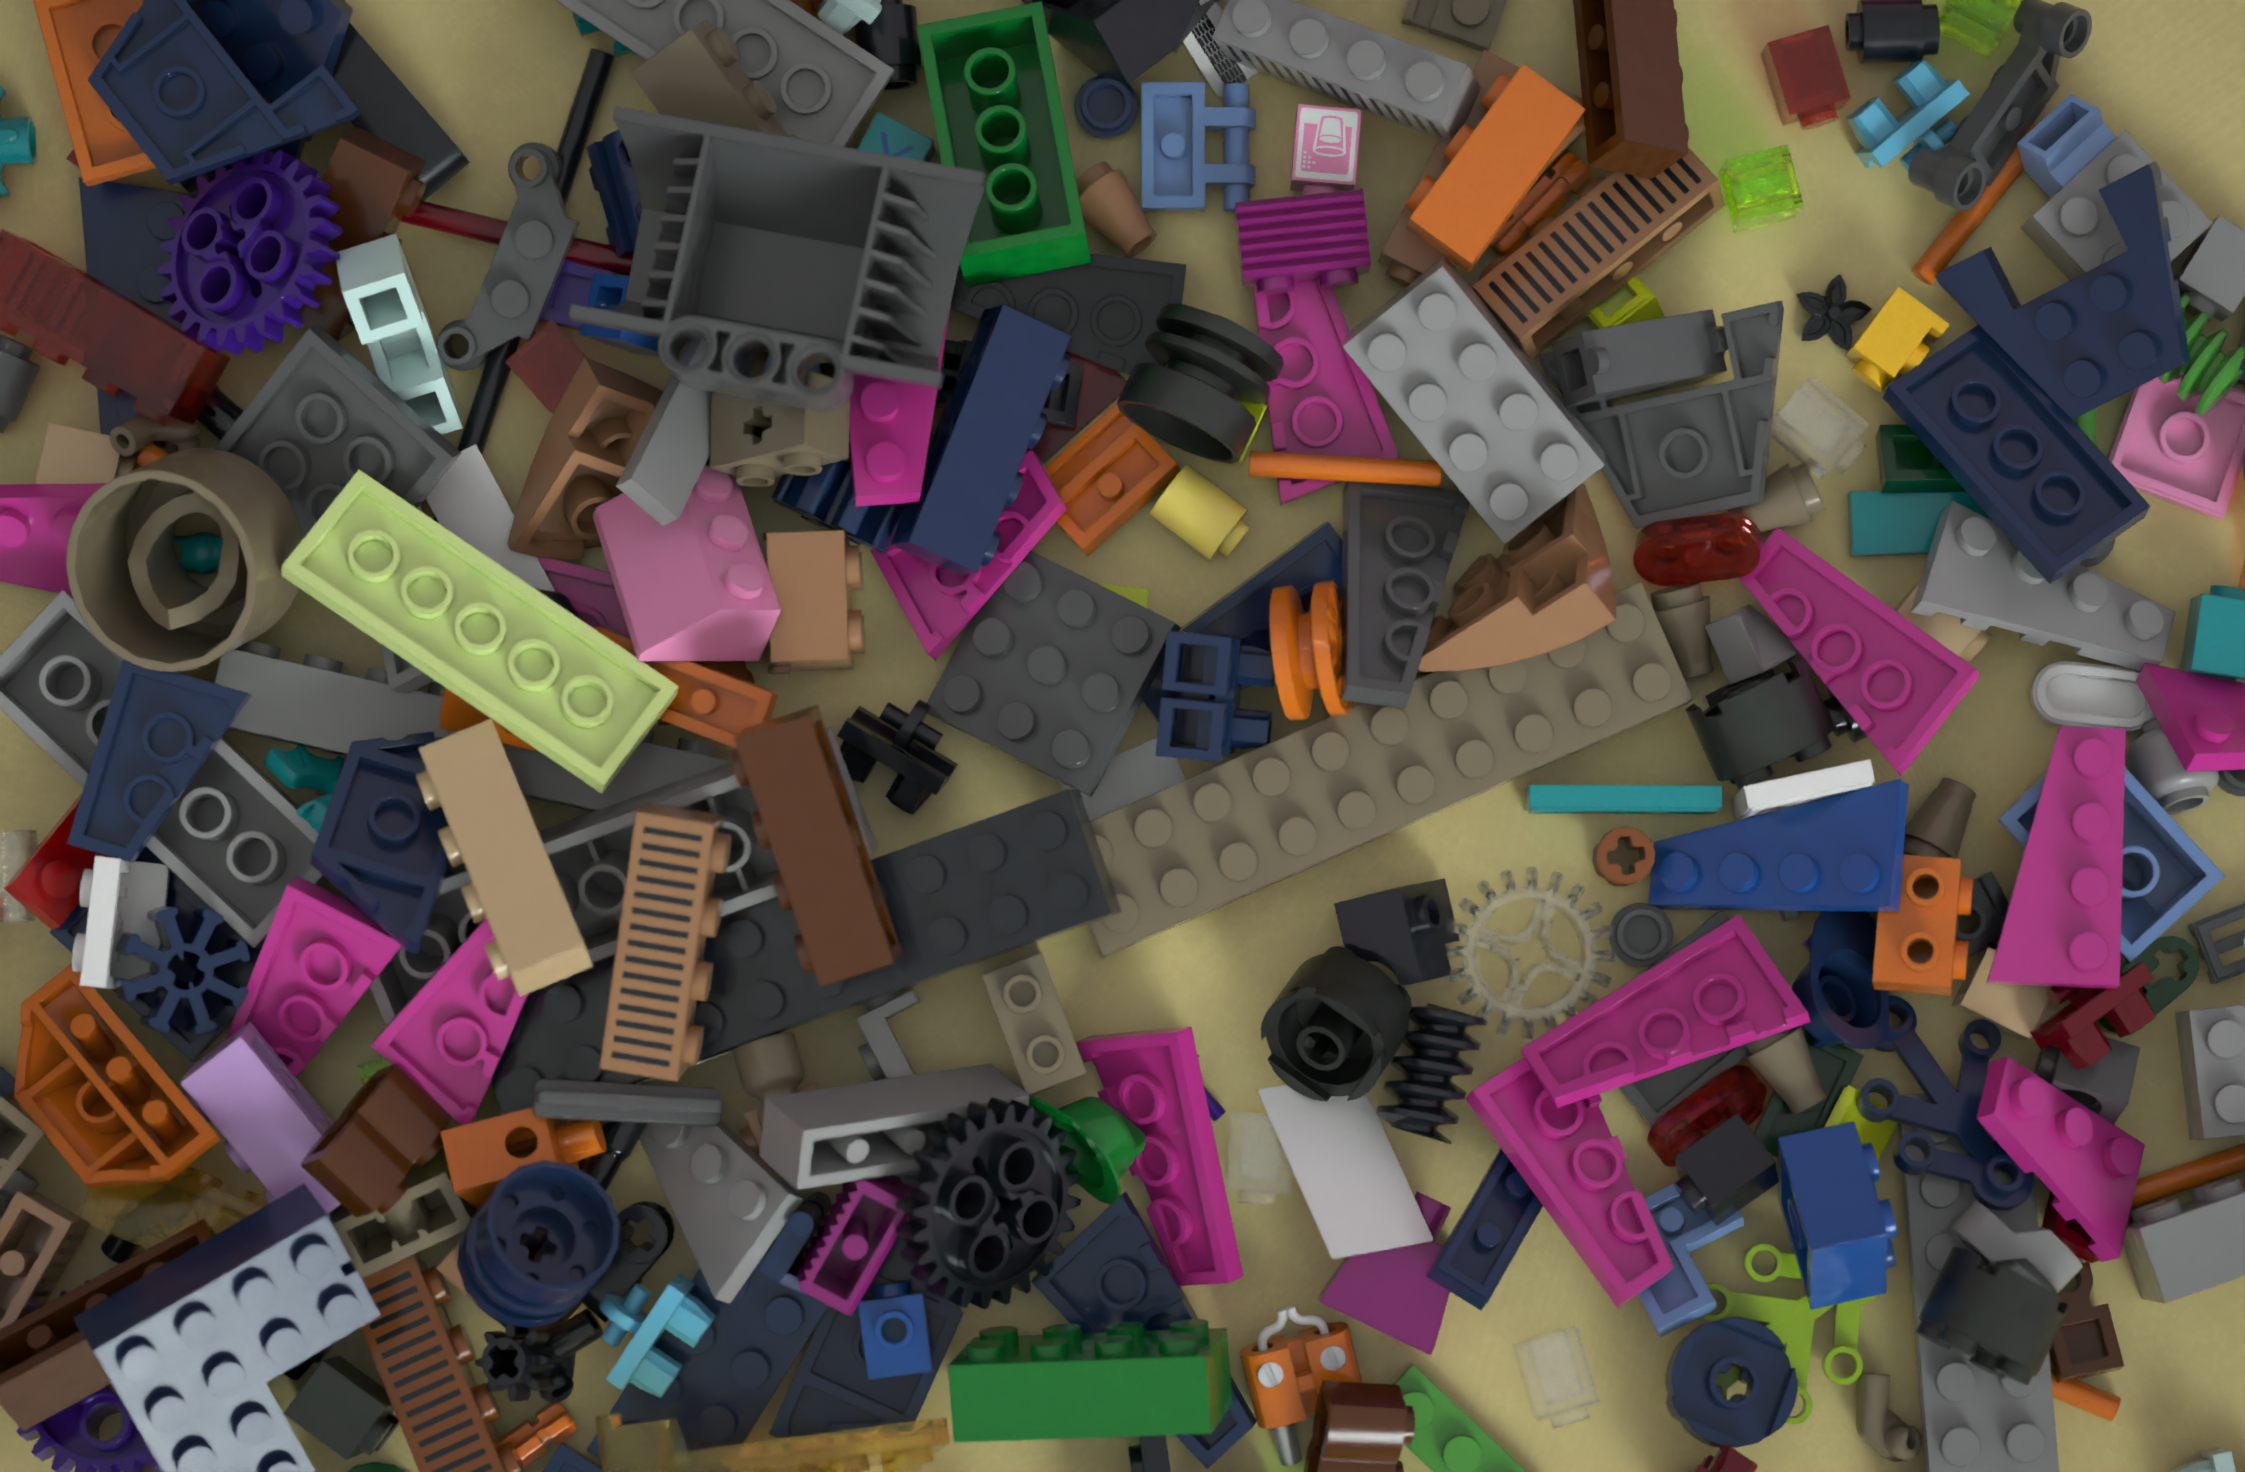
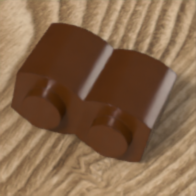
M397 1064L377 1070L345 1107L340 1117L311 1148L300 1166L356 1218L373 1213L376 1210L380 1214H384L406 1192L408 1185L402 1180L409 1172L413 1163L415 1162L418 1166H422L441 1149L443 1142L440 1131L444 1129L451 1116Z
M1323 1381L1317 1398L1313 1436L1308 1447L1304 1472H1404L1403 1464L1398 1460L1403 1444L1410 1445L1412 1443L1415 1430V1414L1413 1407L1405 1404L1399 1385Z

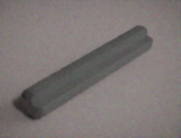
M538 1079L534 1082L531 1093L532 1111L539 1118L714 1126L718 1124L722 1112L720 1091L714 1087Z

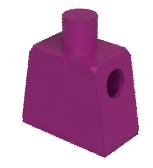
M1416 1192L1414 1197L1431 1232L1433 1241L1345 1257L1321 1291L1318 1301L1431 1355L1436 1344L1450 1291L1429 1279L1426 1275L1443 1247L1435 1242L1450 1213L1451 1207L1420 1192Z

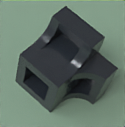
M1445 879L1397 887L1334 903L1344 947L1350 949L1357 957L1368 962H1379L1387 966L1395 974L1400 987L1452 975L1445 944L1460 941Z

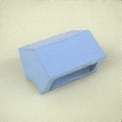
M2070 94L2017 143L2024 171L2052 198L2117 137L2103 123L2100 109Z

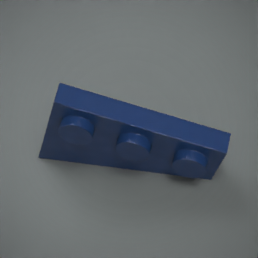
M123 659L67 844L134 863L252 695L178 672L146 669Z

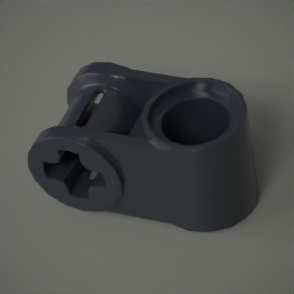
M642 1201L634 1203L617 1215L620 1223L618 1249L608 1269L580 1300L604 1323L610 1320L599 1308L605 1295L614 1294L626 1299L634 1285L643 1282L642 1278L669 1248L674 1239L675 1226L673 1218L665 1207L656 1202ZM647 1218L654 1224L649 1235L655 1241V1244L646 1241L637 1246L630 1239L635 1229L629 1221L639 1223Z

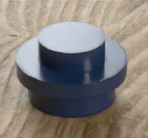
M1098 75L1086 81L1076 95V118L1080 126L1094 137L1102 139L1118 137L1127 132L1136 120L1138 101L1133 88L1129 84Z

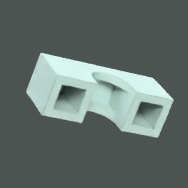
M395 233L339 251L340 259L336 260L342 294L362 345L367 343L378 378L441 435L462 429L454 386L444 360L438 353L435 335L397 234Z

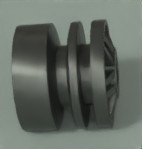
M1169 303L1162 307L1156 319L1157 327L1161 332L1150 334L1145 342L1147 351L1163 366L1145 363L1135 365L1117 401L1118 409L1131 422L1146 432L1177 448L1216 462L1235 463L1240 460L1256 426L1255 417L1238 401L1254 404L1266 402L1271 391L1265 381L1270 382L1278 379L1284 366L1283 357L1264 340L1227 318L1187 305Z

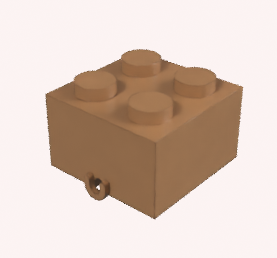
M844 530L774 531L763 533L764 540H767L768 572L781 608L770 635V658L773 666L768 667V674H791L792 671L854 669L853 654H865L864 615H862L861 610H852L851 590H863L862 552L859 551V546H850Z

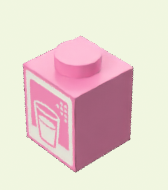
M1298 104L1290 190L1303 191V195L1354 190L1361 109Z

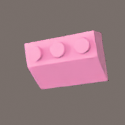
M705 465L679 518L665 526L659 524L624 493L595 508L592 517L638 661L760 660L781 608L740 485L736 483V476L711 469L710 465Z

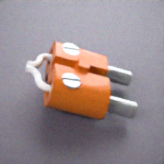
M1295 1306L1277 1310V1321L1261 1331L1258 1342L1244 1347L1239 1352L1257 1425L1260 1428H1272L1280 1463L1283 1466L1293 1465L1302 1460L1294 1423L1307 1420L1306 1415L1315 1413L1322 1382L1363 1383L1348 1324L1345 1322L1326 1323L1321 1317L1315 1315H1299ZM1287 1314L1296 1324L1316 1325L1299 1330L1300 1335L1285 1339L1283 1335L1269 1338L1271 1335L1281 1331L1285 1326Z

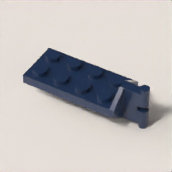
M823 1192L810 1194L790 1216L777 1240H774L730 1304L714 1298L699 1268L692 1280L695 1285L690 1294L698 1298L716 1317L694 1348L665 1329L655 1347L682 1364L680 1372L661 1398L639 1389L629 1382L586 1451L619 1472H726L829 1305L800 1291L798 1284L799 1259L803 1258L801 1255L816 1233L817 1227L821 1225L824 1216L830 1211L831 1200L827 1194Z

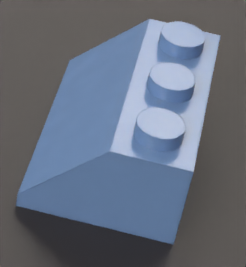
M2125 767L2120 955L2128 963H2131L2223 879L2225 875ZM2046 770L1997 819L2023 849L2028 840Z

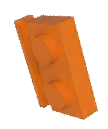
M1115 403L1045 467L1068 507L1055 523L1088 557L1166 487L1181 469L1145 430L1122 414L1118 409L1117 403Z

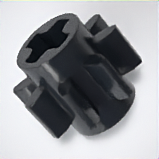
M507 1324L506 1333L502 1331L486 1332L484 1338L488 1345L482 1357L475 1360V1365L482 1367L485 1376L489 1380L486 1385L487 1392L503 1391L508 1388L510 1402L528 1401L531 1389L536 1391L550 1390L553 1385L548 1377L553 1370L554 1364L561 1362V1356L554 1354L551 1345L547 1342L551 1331L544 1329L534 1330L529 1333V1327Z

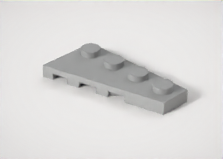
M1954 501L1941 512L1910 611L1927 617H1932L1936 612L1960 618V625L1986 631L1990 626L2018 632L2020 633L2021 641L2044 646L2048 641L2073 647L2076 655L2141 671L2144 663L2159 665L2162 662L2176 613L2081 564L2076 565L2049 584L1992 520Z

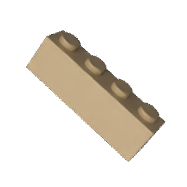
M492 719L418 748L427 770L416 774V779L429 810L431 811L441 806L443 808L449 826L438 830V833L452 867L465 863L472 883L462 886L461 890L475 924L488 919L495 939L485 943L484 947L498 981L511 976L519 996H523L593 967Z

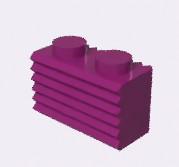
M1363 189L1235 202L1234 218L1242 286L1256 284L1257 294L1271 295L1295 290L1294 281L1315 278L1320 279L1321 288L1346 287L1358 284V274L1369 273L1371 257Z
M894 1174L843 1183L842 1193L836 1194V1203L830 1205V1214L824 1216V1224L817 1227V1236L811 1238V1247L805 1248V1258L799 1259L798 1284L800 1291L846 1315L852 1316L898 1237V1234L895 1233V1228L909 1217V1213L896 1208V1202L911 1197L913 1188L907 1186L901 1181V1178Z

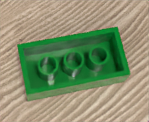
M1042 1L916 25L941 164L985 172L987 176L985 188L960 261L966 287L1092 263Z
M1186 1319L1170 1323V1330L1145 1331L1144 1323L1136 1321L1109 1324L1106 1326V1332L1081 1333V1326L1077 1324L1047 1326L1042 1329L1043 1335L1018 1336V1328L1011 1326L982 1329L979 1331V1337H974L948 1365L954 1443L1212 1434L1233 1404L1227 1328H1209L1207 1320Z

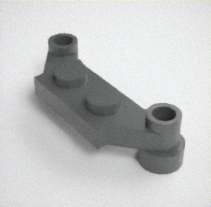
M2023 0L2014 15V28L2016 32L2021 34L2017 47L2005 64L1994 73L1989 87L1971 113L1960 122L1955 136L1949 145L1937 151L1924 148L1915 154L1908 170L1910 182L1933 192L1937 201L1960 211L1972 208L1982 196L1985 185L1991 186L2017 147V143L2023 138L2058 89L2059 85L2055 77L2060 56L2073 58L2086 46L2092 29V19L2088 11L2066 2H2059L2053 5L2042 0Z
M534 142L523 144L510 157L508 172L511 181L515 185L518 198L471 315L466 319L455 320L447 324L441 330L437 339L438 353L444 360V363L452 369L460 371L475 369L487 360L489 352L517 337L531 341L535 336L580 222L568 217L558 185L562 175V162L558 153L546 144ZM530 156L536 157L541 166L539 175L533 180H529L523 173L524 161ZM458 333L462 334L469 344L468 352L463 357L457 356L451 346L453 338Z

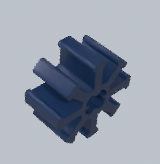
M846 460L822 465V472L815 475H782L771 497L778 505L801 514V518L819 527L824 526L831 530H844L850 542L857 545L863 544L880 554H885L907 504L855 507L851 463Z
M162 906L150 910L147 913V918L154 921L162 947L156 949L141 942L140 936L135 933L122 934L116 946V952L118 954L133 955L150 963V972L131 979L116 978L114 980V988L117 997L120 1000L131 1002L136 999L137 994L157 988L159 992L147 1016L144 1015L140 1018L142 1025L155 1031L168 1032L170 1030L168 1021L180 999L188 1024L185 1026L187 1032L200 1035L214 1030L217 1026L216 1022L209 1019L201 993L206 990L222 998L223 1004L226 1006L238 1008L242 1005L248 989L245 986L230 985L213 977V968L233 961H249L250 954L245 941L229 939L226 946L206 952L204 949L216 924H221L224 921L222 915L210 909H194L193 915L195 919L183 941L175 918L178 914L176 907ZM183 952H186L190 955L188 966L196 971L191 982L180 980V988H177L173 985L175 974L167 969L171 959L183 960Z

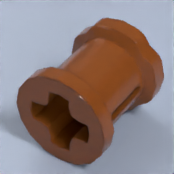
M1620 827L1611 830L1602 837L1600 843L1593 850L1592 863L1596 873L1606 879L1609 884L1625 887L1642 880L1650 873L1654 864L1655 850L1651 840L1644 832L1634 827ZM1618 839L1625 840L1627 849L1638 850L1639 861L1629 865V874H1622L1620 864H1609L1607 859V853L1617 849Z

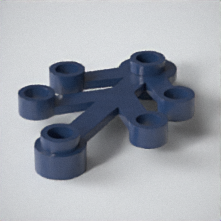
M1889 995V1012L1897 1015L1901 1019L1902 1025L1892 1026L1889 1024V1032L1884 1041L1873 1048L1883 1052L1896 1051L1930 1102L1899 1095L1893 1083L1886 1079L1875 1078L1868 1081L1858 1094L1856 1105L1859 1113L1871 1122L1891 1120L1956 1137L1968 1154L1966 1156L1938 1150L1930 1136L1920 1131H1911L1900 1139L1893 1151L1894 1163L1903 1173L1919 1175L1924 1172L1967 1183L1970 1185L1974 1197L1982 1205L1990 1209L2011 1210L2020 1206L2033 1189V1172L2024 1173L1995 1139L1994 1143L1991 1141L1977 1119L1988 1063L2001 1045L1999 1029L1987 1020L1977 1019L1970 1022L1963 1030L1958 1039V1048L1962 1054L1957 1089H1955L1916 1034L1917 1017L1912 1006L1900 997ZM1980 1034L1984 1036L1989 1043V1048L1980 1049L1972 1043L1970 1035ZM1872 1092L1881 1094L1886 1099L1888 1107H1875L1869 1101L1868 1094ZM1914 1145L1918 1147L1924 1154V1161H1914L1906 1154L1905 1146ZM2000 1168L2006 1171L2012 1178V1184L2000 1183L1995 1178L1993 1169Z

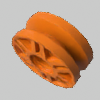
M1334 580L1314 584L1310 612L1306 613L1299 594L1293 585L1274 588L1270 600L1271 652L1278 694L1286 717L1290 721L1307 719L1311 713L1314 689H1319L1325 708L1331 717L1349 714L1353 701L1341 700L1342 596L1339 587Z

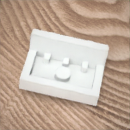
M95 856L94 868L84 869L80 885V906L89 908L86 933L76 934L72 953V970L81 972L80 986L115 989L114 980L116 978L131 979L150 972V963L133 955L118 954L116 946L123 933H135L140 936L141 942L156 949L162 947L154 921L147 918V913L150 910L167 906L171 870L165 864L139 861L131 863L119 858ZM156 988L146 992H154Z

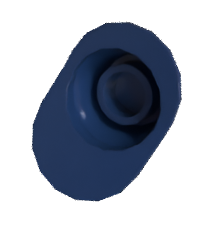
M1822 911L1814 923L1810 944V962L1800 971L1792 985L1793 992L1807 1010L1811 1021L1802 1026L1806 1029L1807 1042L1812 1047L1823 1048L1832 1044L1846 1043L1853 1048L1869 1050L1880 1045L1889 1032V991L1874 990L1872 982L1877 924L1869 913L1865 911Z

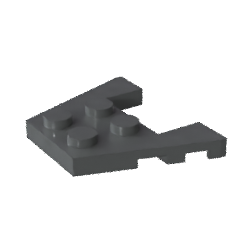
M1782 301L1721 314L1734 373V380L1618 406H1613L1610 399L1569 407L1605 451V466L1601 470L1635 529L1764 501L1784 315ZM1553 351L1539 354L1541 366L1547 376L1552 377L1563 396Z

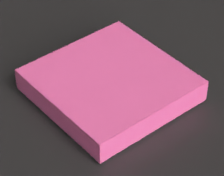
M2183 376L2166 384H2163L2157 377L2131 390L2107 459L2137 491L2218 521L2223 519L2243 465L2245 449V392L2232 388L2206 415L2199 417L2195 410L2202 394L2186 401H2182L2176 395Z

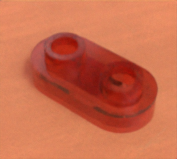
M1735 513L1657 521L1645 526L1638 533L1633 563L1636 571L1643 579L1659 586H1676L1740 578L1751 573L1758 565L1762 536L1759 528L1753 521Z
M1738 1065L1731 1067L1663 1114L1650 1129L1647 1143L1664 1165L1675 1167V1156L1736 1113L1740 1115L1747 1126L1754 1122L1763 1110V1102L1767 1095L1766 1086L1749 1066Z

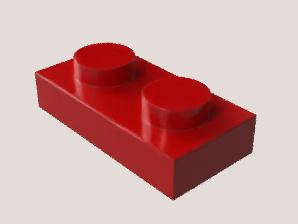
M82 793L4 887L8 893L51 930L60 927L80 903L82 875L85 868H94L95 856L114 858L67 844Z

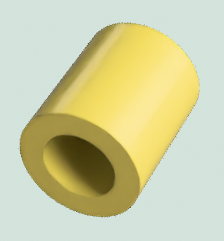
M1188 463L1172 480L1149 513V515L1209 560L1218 551L1228 558L1251 528L1242 521L1248 509Z

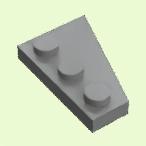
M720 1120L714 1126L648 1123L639 1138L640 1143L714 1298L730 1304L784 1228L790 1216L803 1201V1198Z

